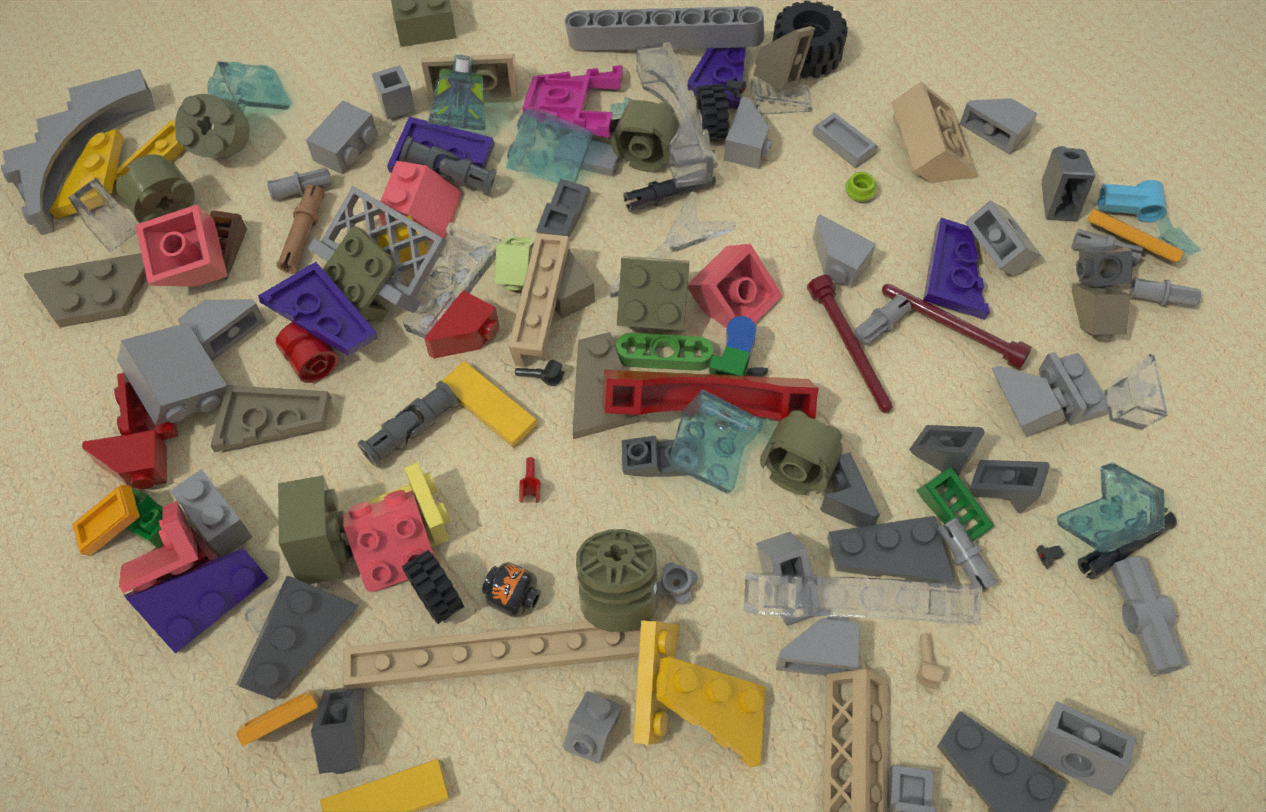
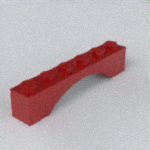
M604 369L602 406L604 413L642 415L666 411H714L781 420L788 417L792 411H801L809 418L815 419L818 387L809 379Z

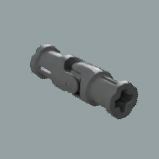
M411 136L407 137L399 160L426 165L445 180L453 179L457 185L462 187L466 184L479 189L486 196L490 193L497 173L496 169H484L474 165L472 160L467 158L458 161L459 157L454 153L437 146L427 147L415 142ZM441 154H444L445 157L439 164L440 170L438 172L436 169L437 160Z
M440 380L436 383V388L422 399L416 398L398 412L395 418L384 422L381 425V430L366 441L360 440L357 445L368 461L377 468L381 465V460L396 448L401 450L407 445L409 438L412 439L436 423V418L450 407L456 408L459 405V401L451 388ZM417 416L423 421L421 425L417 420Z

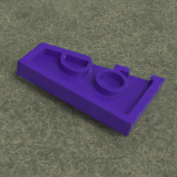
M746 47L708 48L686 82L685 92L696 95L697 87L705 85L723 84L725 87L729 79L742 82ZM725 90L728 107L737 110L741 95L738 99H735L734 93Z
M409 116L387 168L389 173H392L396 161L400 160V154L407 137L411 136L417 143L431 148L437 146L454 153L459 157L458 161L467 158L472 160L474 165L485 169L495 145L493 137L445 125L430 124L429 121ZM441 154L437 160V171L440 170L439 164L444 159V154Z
M942 217L937 223L923 300L985 320L990 314L988 303H984L982 291L985 287L983 278L978 276L976 266L978 255L973 232L967 225Z
M317 262L312 263L258 295L260 303L348 357L377 339L376 331Z
M242 548L201 564L198 568L179 576H171L160 580L158 584L143 591H132L124 596L176 654L269 578L248 552Z

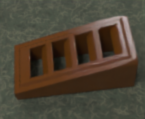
M211 211L210 216L215 220L218 237L227 238V240L219 239L221 250H224L222 254L227 276H229L247 227L242 216L237 213Z

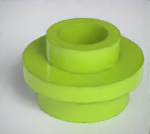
M857 172L847 180L845 190L847 195L856 201H868L875 196L877 185L871 174Z

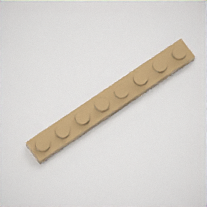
M588 621L344 647L343 686L345 689L366 688L639 657L641 627L627 632H609L596 628Z

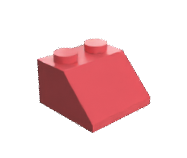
M396 161L380 202L404 216L410 215L414 222L446 239L461 198V191L426 165ZM385 212L379 214L382 226L387 225Z
M199 205L135 225L147 282L150 286L197 287L228 277L215 220Z
M751 244L726 246L688 283V290L701 310L725 328H727L730 320L738 316L750 318L755 324L782 297L781 292Z

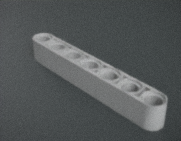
M753 6L579 10L569 13L565 18L569 45L572 49L579 51L756 47L764 40V14L760 8Z

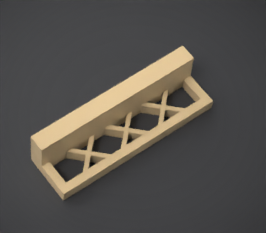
M536 233L508 346L515 366L525 367L528 355L544 357L570 246L568 236Z
M868 669L826 675L823 812H837V809L845 800L851 805V812H887V679ZM853 682V695L843 705L839 701V684ZM848 719L852 723V735L843 745L838 739V729ZM847 759L852 764V775L842 785L838 780V768Z

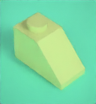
M506 236L496 244L495 284H504V289L507 290L523 289L535 238Z

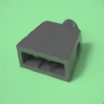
M1059 146L1052 150L1042 178L1046 220L1078 221L1096 176L1085 150L1067 148L1065 146Z

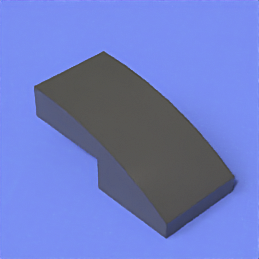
M560 178L551 203L547 202L536 230L537 233L570 237L591 192L590 188Z

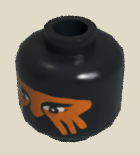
M511 562L503 563L499 567H492L482 587V593L486 594V603L491 608L514 618L522 615L526 609L532 611L539 600L541 591L536 589L537 578L534 573Z

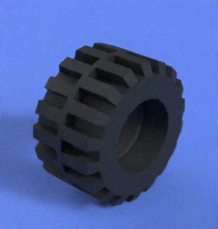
M804 1V3L795 2L792 3V7L786 6L783 8V12H779L774 26L773 41L794 30L809 26L815 28L800 74L802 78L807 79L808 76L819 78L821 74L828 75L831 73V69L835 70L839 66V62H841L848 31L846 19L842 18V14L839 11H834V7L831 5H823V2L816 1V3L811 1Z

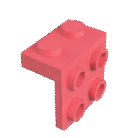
M404 490L394 491L384 496L382 501L373 504L361 502L351 506L348 512L343 513V528L364 586L370 592L408 580L402 566L425 551L429 550L434 556L413 490L406 493Z

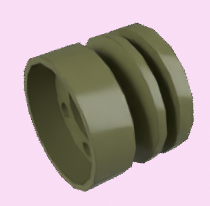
M609 529L596 533L585 540L577 551L576 556L580 608L585 619L596 628L609 632H627L641 627V621L652 619L658 608L656 549L651 541L640 533L627 529Z

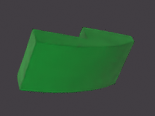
M132 488L140 517L125 529L150 545L160 548L163 542L159 535V530H161L159 520L163 519V506L157 504L149 495Z

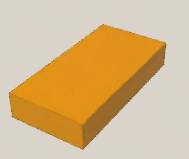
M120 484L72 524L81 555L92 556L140 517L131 486Z
M310 689L242 724L236 733L242 747L318 708L319 700L314 690L311 691Z

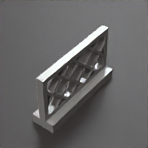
M352 186L323 239L319 241L313 238L308 250L328 262L340 245V243L335 242L340 230L347 227V232H349L356 223L366 220L367 225L366 233L376 243L378 236L388 233L390 246L382 249L388 255L391 254V258L396 263V268L378 294L393 304L415 314L421 304L415 298L448 241ZM360 197L363 199L364 212L354 215L353 207ZM385 212L387 225L375 229L374 216ZM407 225L409 238L397 242L396 229ZM432 239L434 243L428 254L420 256L418 243ZM411 246L412 260L401 263L399 250ZM414 267L415 276L409 287L404 285L402 272Z

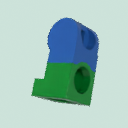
M738 316L729 321L726 330L727 344L723 356H712L709 374L745 376L756 335L755 324L750 318Z

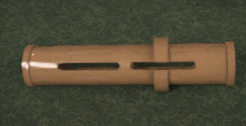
M307 185L300 205L294 209V221L276 264L283 272H286L288 265L290 266L289 273L297 272L298 264L312 226L318 222L319 215L317 212L325 196V192L318 186L315 187L314 193H311L313 185Z

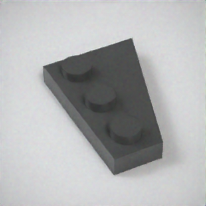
M935 516L836 530L828 533L827 539L836 571L881 577L882 575L905 578L907 582L919 583L920 581L939 583L940 587L953 588L955 585L941 534L937 530L938 525Z
M286 576L236 685L276 700L359 605L291 576Z
M961 711L955 716L937 745L938 749L966 784L972 786L987 804L989 812H1051L1066 786V783Z

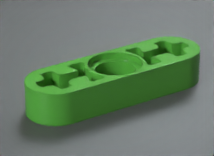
M626 333L616 343L620 362L627 367L701 371L710 366L713 356L712 343L708 339L699 336ZM629 346H635L634 354L627 353ZM646 346H650V356L645 355ZM661 346H668L674 353L670 357L663 358L658 356L655 351ZM680 348H684L683 357H679ZM695 350H701L702 355L700 358L695 357Z

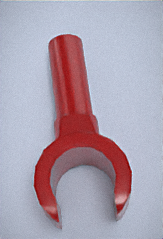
M528 457L526 459L525 478L519 482V501L523 503L524 496L532 495L536 497V503L540 501L541 482L535 478V459Z

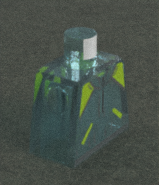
M454 55L453 70L440 69L429 109L428 124L486 131L483 75L471 72L472 57Z

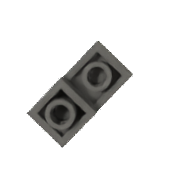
M655 435L622 440V472L624 475L645 477L697 474V458L694 438L689 437L659 442Z

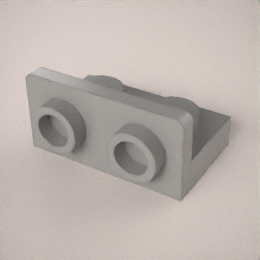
M1055 352L1047 354L1038 370L1039 375L1048 381L1051 389L1056 387L1060 389L1067 403V406L1062 408L1070 426L1109 413L1111 406L1079 353L1058 358Z

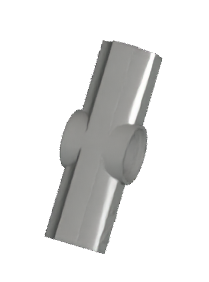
M1139 555L1115 562L1111 569L1124 601L1122 605L1124 624L1131 634H1137L1151 674H1169L1188 666L1173 628L1176 621L1174 607L1167 596L1160 595L1146 558Z

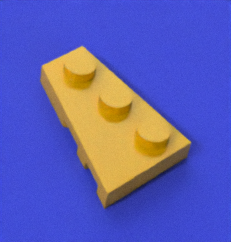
M117 129L105 133H97L90 138L49 210L56 219L110 202L124 139Z
M641 621L634 744L651 745L662 743V736L666 734L668 726L667 706L656 699L660 659L668 656L675 658L680 625L657 621Z
M670 656L660 659L656 699L690 724H698L714 736L713 740L723 748L730 747L741 755L740 760L748 766H760L766 687Z

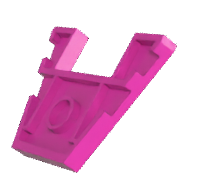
M623 65L612 66V71L599 73L598 68L587 69L586 75L571 76L570 71L533 76L523 104V117L601 137H609L613 123L612 112L584 111L590 88H621Z

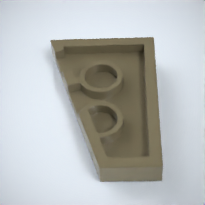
M610 332L578 340L573 439L639 422V415L604 413L602 406L604 369L623 370Z
M227 385L210 446L214 452L325 428L331 396L328 391Z

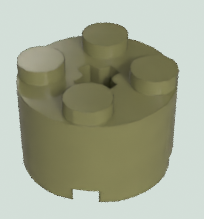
M197 94L186 97L178 109L175 119L177 141L189 152L201 157L229 158L245 147L250 134L248 119L245 118L240 106L232 100L215 95Z
M629 101L611 139V146L616 156L620 159L624 156L630 161L629 166L641 171L653 172L660 170L665 163L667 165L681 132L679 121L673 114V107L665 102Z
M151 154L135 159L127 166L129 171L125 176L122 177L120 174L117 179V193L139 223L191 207L194 203V188L174 162L170 159H164L162 155Z
M792 411L788 417L781 419L760 456V465L763 469L767 466L771 471L769 478L789 492L806 495L808 490H817L816 494H820L826 489L843 454L842 433L836 427L826 426L815 419L809 418L801 411Z

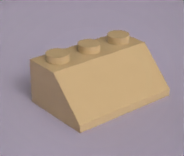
M515 54L421 58L430 105H446L447 97L448 104H455V97L456 104L481 103L469 89L462 91L472 85L468 80L459 81L454 78L450 80V83L458 90L452 87L436 98L438 91L436 88L441 71H450L455 77L460 79L468 78L472 74L480 75L483 103L518 101ZM456 58L470 60L469 72L455 70ZM460 84H462V90H461V91L459 90Z
M919 82L891 102L895 112L893 120L903 136L900 138L901 144L910 157L908 165L916 176L921 175L930 183L973 178L978 175L953 106L923 82Z

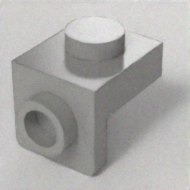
M587 691L569 722L564 749L594 763H600L606 742L621 715L623 706Z
M892 765L889 777L888 812H937V808L932 807L934 771Z

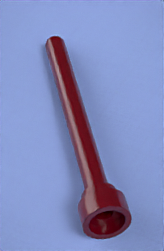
M827 274L814 278L807 285L809 294L814 301L823 304L880 411L883 413L891 412L893 408L892 402L834 298L836 296L834 282Z
M885 284L882 287L884 296L893 299L896 295H903L907 300L901 303L902 305L910 302L912 310L1002 354V358L1008 361L1007 365L1017 370L1022 368L1032 350V346L1022 341L1018 343L1011 341L1009 343L892 284Z

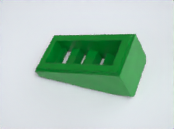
M952 467L940 472L916 489L922 500L944 525L955 519L954 513L964 507L967 513L958 518L962 527L972 518L977 522L968 531L965 530L972 542L994 527ZM944 485L947 491L940 495L936 489ZM954 496L957 502L948 507L945 501Z

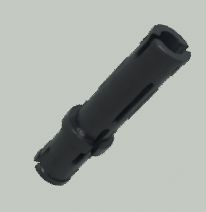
M708 166L660 183L653 181L648 183L647 187L625 192L623 194L624 202L637 199V201L627 204L626 208L629 212H633L636 209L651 204L658 206L663 204L664 200L714 186L716 184L715 176L703 179V177L713 174L714 171Z
M1165 507L1158 508L1154 513L1116 537H1107L1102 540L1100 547L1079 558L1078 567L1084 575L1089 570H1092L1086 577L1088 579H1095L1099 574L1112 567L1115 562L1126 559L1130 554L1169 529H1173L1177 525L1176 517L1171 511L1162 517L1168 509Z

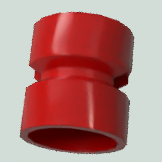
M293 322L286 325L276 337L275 344L302 382L313 383L325 378L335 369L338 363V356L329 344Z

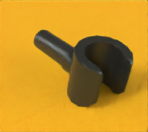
M549 360L544 369L516 368L515 376L536 377L549 386H556L565 372L561 370L562 364L560 362Z

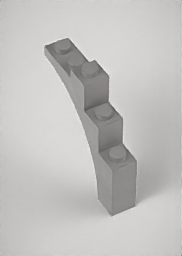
M140 69L68 88L71 101L67 102L68 111L36 119L38 132L34 133L36 142L3 151L5 164L1 165L2 173L8 183H14L22 199L25 201L26 206L22 207V212L26 222L29 225L34 224L41 235L54 232L53 215L49 210L56 199L65 175L82 154L90 138L97 133L108 132L133 118L156 110L151 90Z

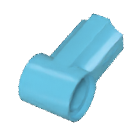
M1156 180L1143 181L1137 184V186L1103 184L1099 193L1098 210L1136 214L1137 218L1142 222L1158 221L1167 213L1164 186Z

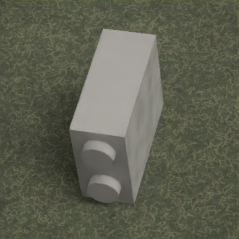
M188 323L121 340L117 362L155 425L166 422L175 423L184 419L187 415L200 411L210 412L221 405L227 385Z

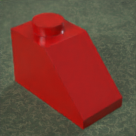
M463 290L424 337L429 356L436 359L481 349L487 340H492L499 330L496 307Z
M155 430L82 442V448L91 459L126 486L143 490L152 488L154 485L167 483V446Z

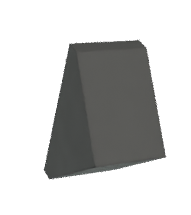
M926 425L909 450L913 455L942 472L952 467L959 476L973 456L985 431L982 427Z

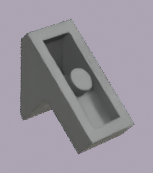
M851 452L843 454L831 477L832 484L837 492L824 497L820 510L856 527L876 525L880 515Z
M980 460L969 489L975 497L1009 499L1017 513H1022L1041 496L1050 465L1048 462Z

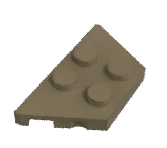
M137 253L24 273V278L61 328L126 316L133 304L134 296L139 293L144 284L142 276L145 268L142 254Z

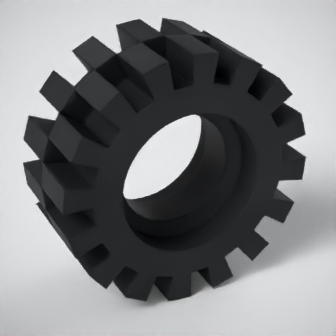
M723 84L698 86L696 90V114L701 140L705 142L726 139L730 123L728 121L729 112L725 87Z
M429 550L402 566L413 589L437 624L464 608L463 602L453 587L451 580Z

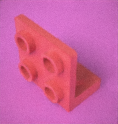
M178 501L163 507V519L159 520L161 527L159 535L164 546L121 565L119 588L122 593L132 589L134 592L143 591L154 585L156 578L169 572L172 575L180 574L194 565L193 561L198 560L196 537Z

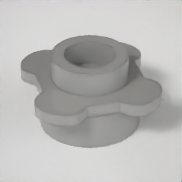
M675 563L666 564L663 567L662 579L657 582L658 595L661 597L666 595L672 597L678 604L687 603L690 600V589L698 581L697 574L682 565H676ZM679 581L680 585L674 586L673 582Z

